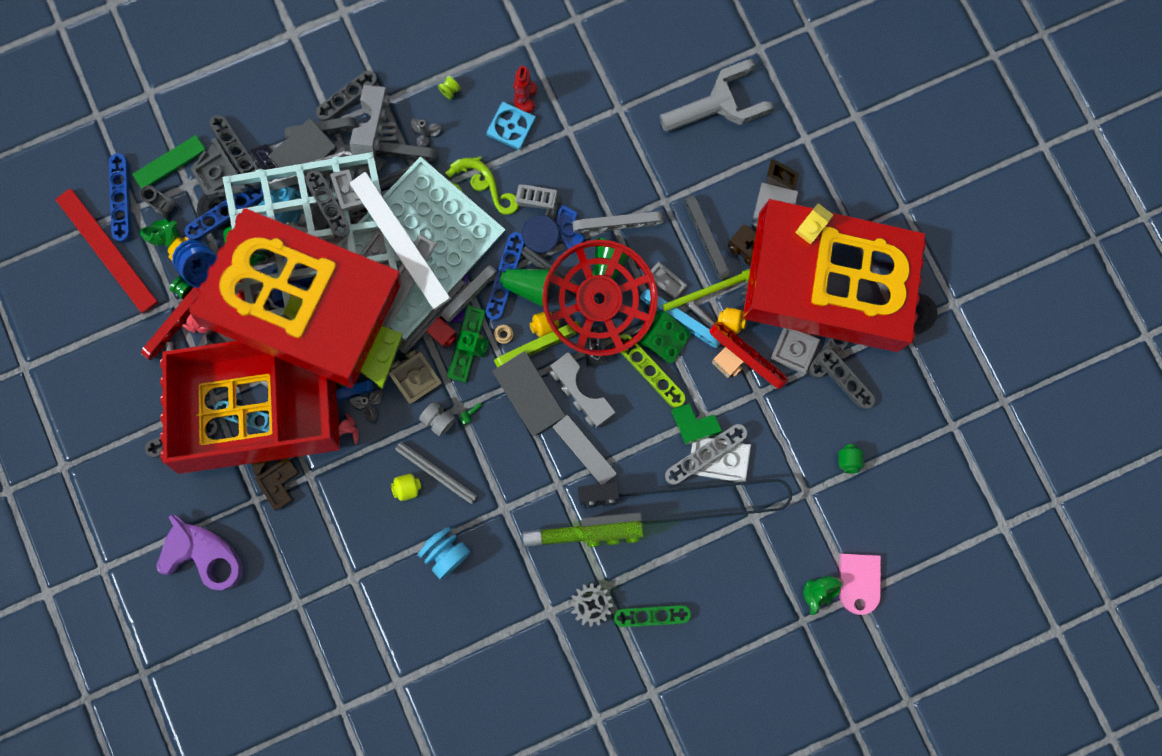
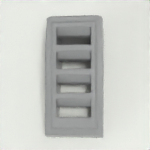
M519 184L515 201L522 207L555 209L558 191ZM540 194H542L541 202H538ZM547 195H550L549 201L546 203Z

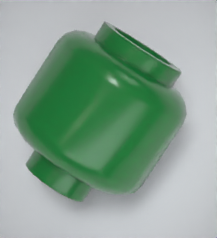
M847 444L844 446L845 448L838 452L839 468L844 470L846 474L859 473L860 469L864 467V452L862 449L856 448L855 444Z

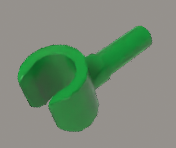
M480 402L471 410L460 415V422L463 426L472 422L470 415L482 406Z

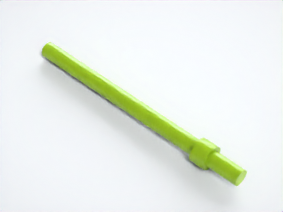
M750 269L742 271V274L662 305L663 309L666 312L742 281L747 282Z

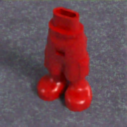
M520 66L515 73L513 85L515 90L514 105L516 108L530 114L535 108V104L530 97L537 93V86L531 81L529 69L525 66Z

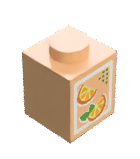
M725 347L713 359L712 363L729 378L731 375L735 377L742 370L740 366L743 361Z

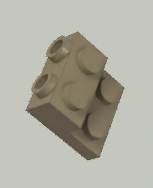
M415 349L405 355L406 359L402 362L399 360L393 362L389 371V375L409 404L442 383L421 351L418 350L416 352Z

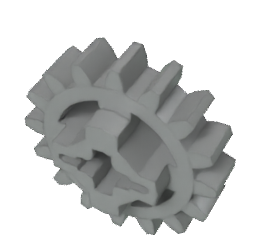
M591 583L590 588H587L584 584L582 591L576 589L577 596L572 595L575 602L570 603V606H574L575 609L571 613H577L576 621L580 618L583 619L582 625L587 621L590 627H592L593 622H596L599 626L600 619L607 621L605 615H611L608 607H613V604L608 603V600L612 597H606L605 594L608 590L601 591V585L594 588L593 583ZM593 591L591 597H581L584 593ZM599 595L603 597L605 607L599 604ZM592 599H594L595 604L597 605V607H600V609L592 608V610L590 611L588 610V605H586V603L582 601L584 600L586 602H590ZM578 603L584 606L585 612L583 615L579 611ZM594 612L602 613L596 618H590Z

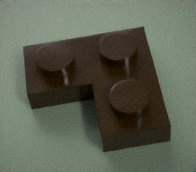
M285 458L254 478L274 511H278L293 501L283 484L298 475L299 472L290 458Z

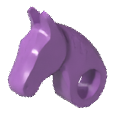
M170 515L168 518L173 527L165 538L156 568L158 572L164 575H172L179 565L193 558L203 584L210 589L229 590L237 586L243 577L244 566L234 548L214 532L203 527L185 524L176 515ZM223 558L230 563L231 574L226 581L221 583L214 578L212 568L218 560Z

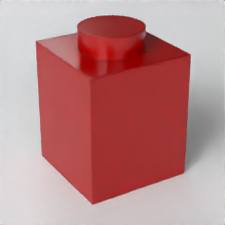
M440 317L426 330L427 334L444 349L447 346L451 347L457 340L456 332Z

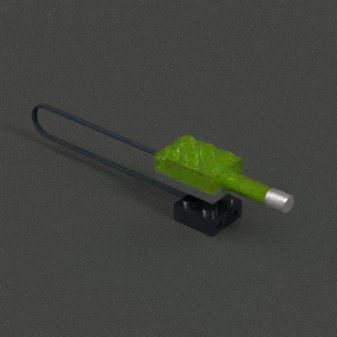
M764 479L623 494L618 493L617 483L578 486L579 505H583L584 508H593L597 503H603V506H612L619 500V497L766 482L782 483L787 488L789 497L785 505L772 509L641 521V513L581 518V526L524 531L523 543L525 547L583 541V544H587L588 547L599 546V542H607V545L619 544V540H626L627 543L639 542V538L643 537L642 524L779 511L785 509L790 504L792 491L790 486L781 479Z

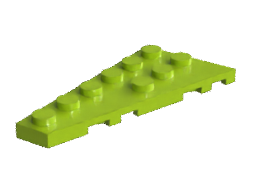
M290 296L283 313L284 316L291 321L294 320L303 304V300ZM383 326L361 370L364 376L371 379L382 389L403 333Z

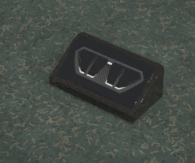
M268 144L249 150L262 169L279 168L268 156L273 152Z
M602 326L591 327L590 332L603 333ZM587 337L585 348L604 350V339ZM585 354L587 367L606 365L605 356Z

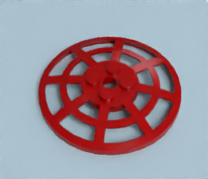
M590 240L579 243L565 251L553 263L546 275L542 293L545 317L555 335L568 347L578 352L595 356L613 355L622 352L642 339L654 320L658 301L654 276L641 256L627 246L609 240ZM603 246L615 250L610 260L605 258L587 260L584 248ZM622 252L631 257L640 266L645 275L634 279L629 271L618 263ZM577 253L580 263L574 266L564 279L553 275L562 261L571 254ZM604 264L608 266L604 275L593 276L589 265ZM582 269L586 280L580 286L569 282L572 276ZM615 269L625 276L628 280L627 283L618 286L611 279ZM550 282L560 286L559 305L561 310L550 314L548 306ZM647 282L651 297L648 314L637 310L639 303L637 286ZM566 289L576 293V304L567 308L565 306ZM630 289L633 296L632 307L622 304V293ZM596 293H601L604 296L603 303L597 304L594 301ZM580 311L586 317L583 328L579 327L569 315ZM618 311L627 314L626 320L619 327L615 328L611 318ZM564 317L570 327L580 333L577 344L568 340L558 330L554 321ZM634 317L645 321L639 332L623 344L618 333L627 328ZM594 321H604L608 332L595 333L590 332ZM587 337L597 339L611 337L615 348L592 350L584 348Z

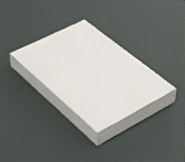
M706 438L692 443L691 453L713 438ZM717 440L716 445L719 449L727 448L725 440ZM737 444L692 475L733 482L746 481L751 445ZM704 449L701 451L700 456L704 460H709L711 452ZM689 460L688 471H692L695 469V463Z

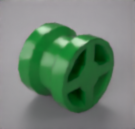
M181 276L177 277L170 286V291L179 294L182 300L193 289V286H190Z

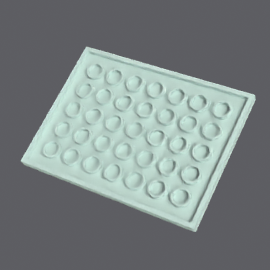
M421 157L383 196L414 243L419 234L437 243L427 263L447 293L470 271L505 232V229ZM367 212L358 223L374 221V219ZM376 231L353 235L357 254L362 252ZM347 238L342 239L337 246L349 250ZM401 263L397 264V265L399 266L398 269H397L398 271H399L400 267L402 266ZM416 282L390 327L392 330L403 333L402 339L404 341L408 339L433 310V307Z

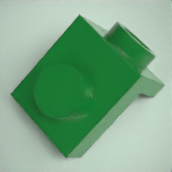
M462 331L458 349L484 358L488 350L489 340L478 333Z

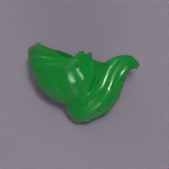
M167 218L154 221L151 226L143 227L140 231L144 241L154 246H166L169 248L175 239L180 237L179 231L176 228L177 222L174 220L169 222Z
M824 576L817 580H808L805 583L803 595L811 609L810 615L819 613L821 605L825 603L830 605L831 600L840 593V588L844 584L840 578Z

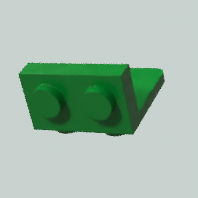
M656 310L649 330L637 344L649 347L667 363H673L690 338L691 333L667 312Z

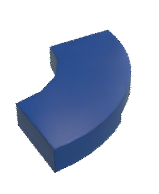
M561 204L558 211L557 224L561 233L560 238L569 249L579 243H583L585 237L582 234L573 232L572 222L576 221L578 212Z

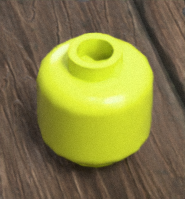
M412 474L395 477L394 482L391 483L393 496L400 501L416 498L418 490L421 489L419 478L415 479Z

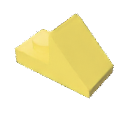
M818 203L795 233L811 244L833 217V214Z

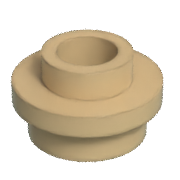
M500 325L495 329L494 337L497 342L506 344L512 340L513 331L508 325ZM502 332L507 333V336L505 338H502L500 336Z

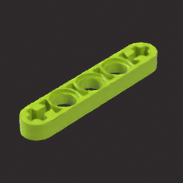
M575 321V323H576L579 327H581L580 324H579V322H578V321ZM569 324L558 329L567 339L578 334ZM551 332L499 356L494 362L496 367H499L523 351L529 357L561 342V340L554 332Z
M627 334L619 336L623 341L631 339ZM637 343L633 345L635 348L631 350L629 355L626 353L628 349L620 352L671 407L677 408L684 404V393ZM633 353H641L643 359L640 362L633 361ZM646 367H654L656 373L653 376L646 375ZM660 380L668 382L669 387L666 390L659 389L658 382ZM672 387L675 389L672 391V393L675 396L680 395V403H673V397L670 393L668 397L665 395L671 390Z

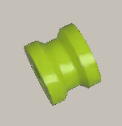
M450 76L445 78L444 83L438 85L441 93L450 100L455 92L461 90L459 84Z

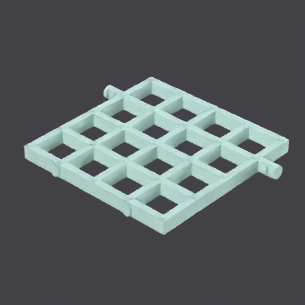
M373 152L346 157L335 156L328 160L268 170L258 169L255 172L223 177L232 230L235 226L236 216L243 210H236L232 186L261 182L265 205L248 207L247 209L261 215H267L276 220L275 213L304 209L308 234L322 240L336 238L330 228L315 231L310 207L318 205L313 197H308L304 174L312 170L320 172L332 169L333 173L340 172L339 168L368 164L371 180L381 193ZM297 176L301 199L272 203L268 180ZM332 193L337 203H339L336 193ZM328 194L318 196V199L321 201L329 198ZM348 210L343 211L342 213L350 227V234L347 237L349 251L356 253L353 235L380 230L375 221L351 225ZM337 227V231L344 233V228ZM383 234L386 254L366 258L381 264L389 263L390 268L397 270L396 264L403 263L397 254L394 255L392 246ZM258 249L254 252L263 251L267 249ZM275 253L278 273L267 276L277 279L280 277L285 265L283 256ZM311 267L293 270L288 281L315 277L318 272ZM243 278L241 283L235 285V295L239 294V292H244L245 301L249 304H254L251 288L264 286V284L252 278ZM282 291L286 308L290 294ZM285 308L268 311L280 317H286L283 314Z

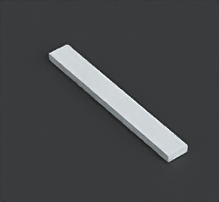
M364 172L351 181L350 185L433 309L436 310L451 299L368 174Z

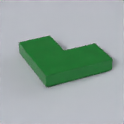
M690 404L671 409L672 416L685 445L721 434L722 432L714 414L696 420Z

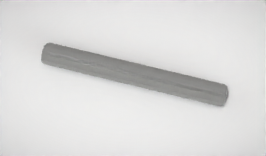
M403 442L398 443L395 448L397 452L470 504L474 503L477 495Z

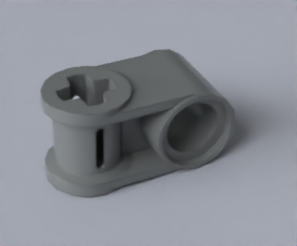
M147 185L140 190V198L163 218L168 219V214L174 207H178L177 203L152 186ZM154 193L153 198L148 199V195Z

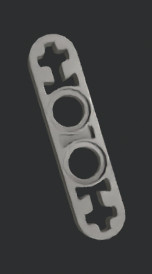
M491 265L486 267L444 309L441 316L447 322H450L496 276L498 271Z

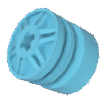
M449 527L434 534L418 553L420 558L430 554L424 561L426 564L434 560L437 562L433 566L432 571L440 580L452 572L471 553L463 542L455 546L453 545L457 538L456 534L447 539L448 535L452 532Z

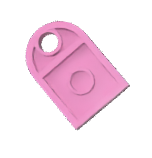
M840 554L839 578L844 584L840 588L839 597L842 605L849 612L859 615L868 614L878 606L880 601L881 556ZM857 599L864 601L865 606L862 610L855 608L854 604Z

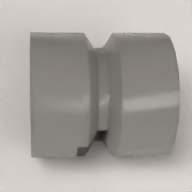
M433 401L423 411L419 420L427 427L432 426L431 430L441 437L454 424L456 418L448 411L444 412V408L436 401Z

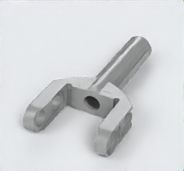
M748 59L722 69L710 96L661 114L660 122L664 131H672L715 113L723 115L731 122L742 125L773 112L774 106L772 102L766 101L737 112V106L727 82L748 75L756 67L753 59Z

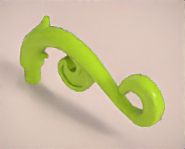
M481 156L462 158L450 165L451 168L445 173L449 179L455 173L458 174L460 171L466 172V168L480 171L484 175L485 180L480 181L481 175L475 174L471 178V186L477 191H484L489 187L494 205L501 214L512 215L518 210L519 205L515 201L516 196L511 193H505L501 196L502 200L508 199L511 205L508 208L500 205L494 176L489 168L480 162Z

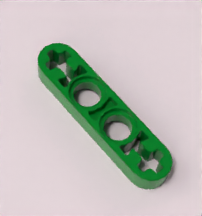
M683 605L620 609L614 614V622L620 627L681 624L689 621L691 612L688 607ZM681 608H683L684 612H687L684 620H680V617L677 616L673 617L674 621H670L671 613L669 609H673V613L680 612ZM659 610L667 612L668 617L665 621L657 619L656 614ZM630 611H634V624H631V619L625 620L624 624L617 620V616H620L621 612H624L625 616H631ZM645 611L648 614L646 622L641 623L637 620L638 612Z

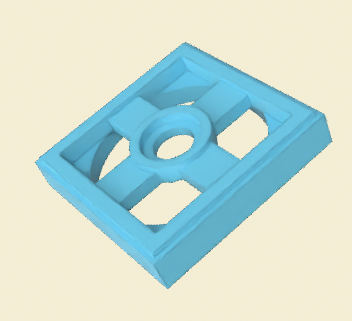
M502 102L486 135L520 150L536 116ZM510 111L513 115L511 119L505 120L501 118L502 113ZM520 117L526 119V129L518 126ZM510 123L515 125L512 130L508 129ZM496 125L504 128L505 131L502 137L497 134L495 130ZM517 133L521 135L516 140H509L512 134Z

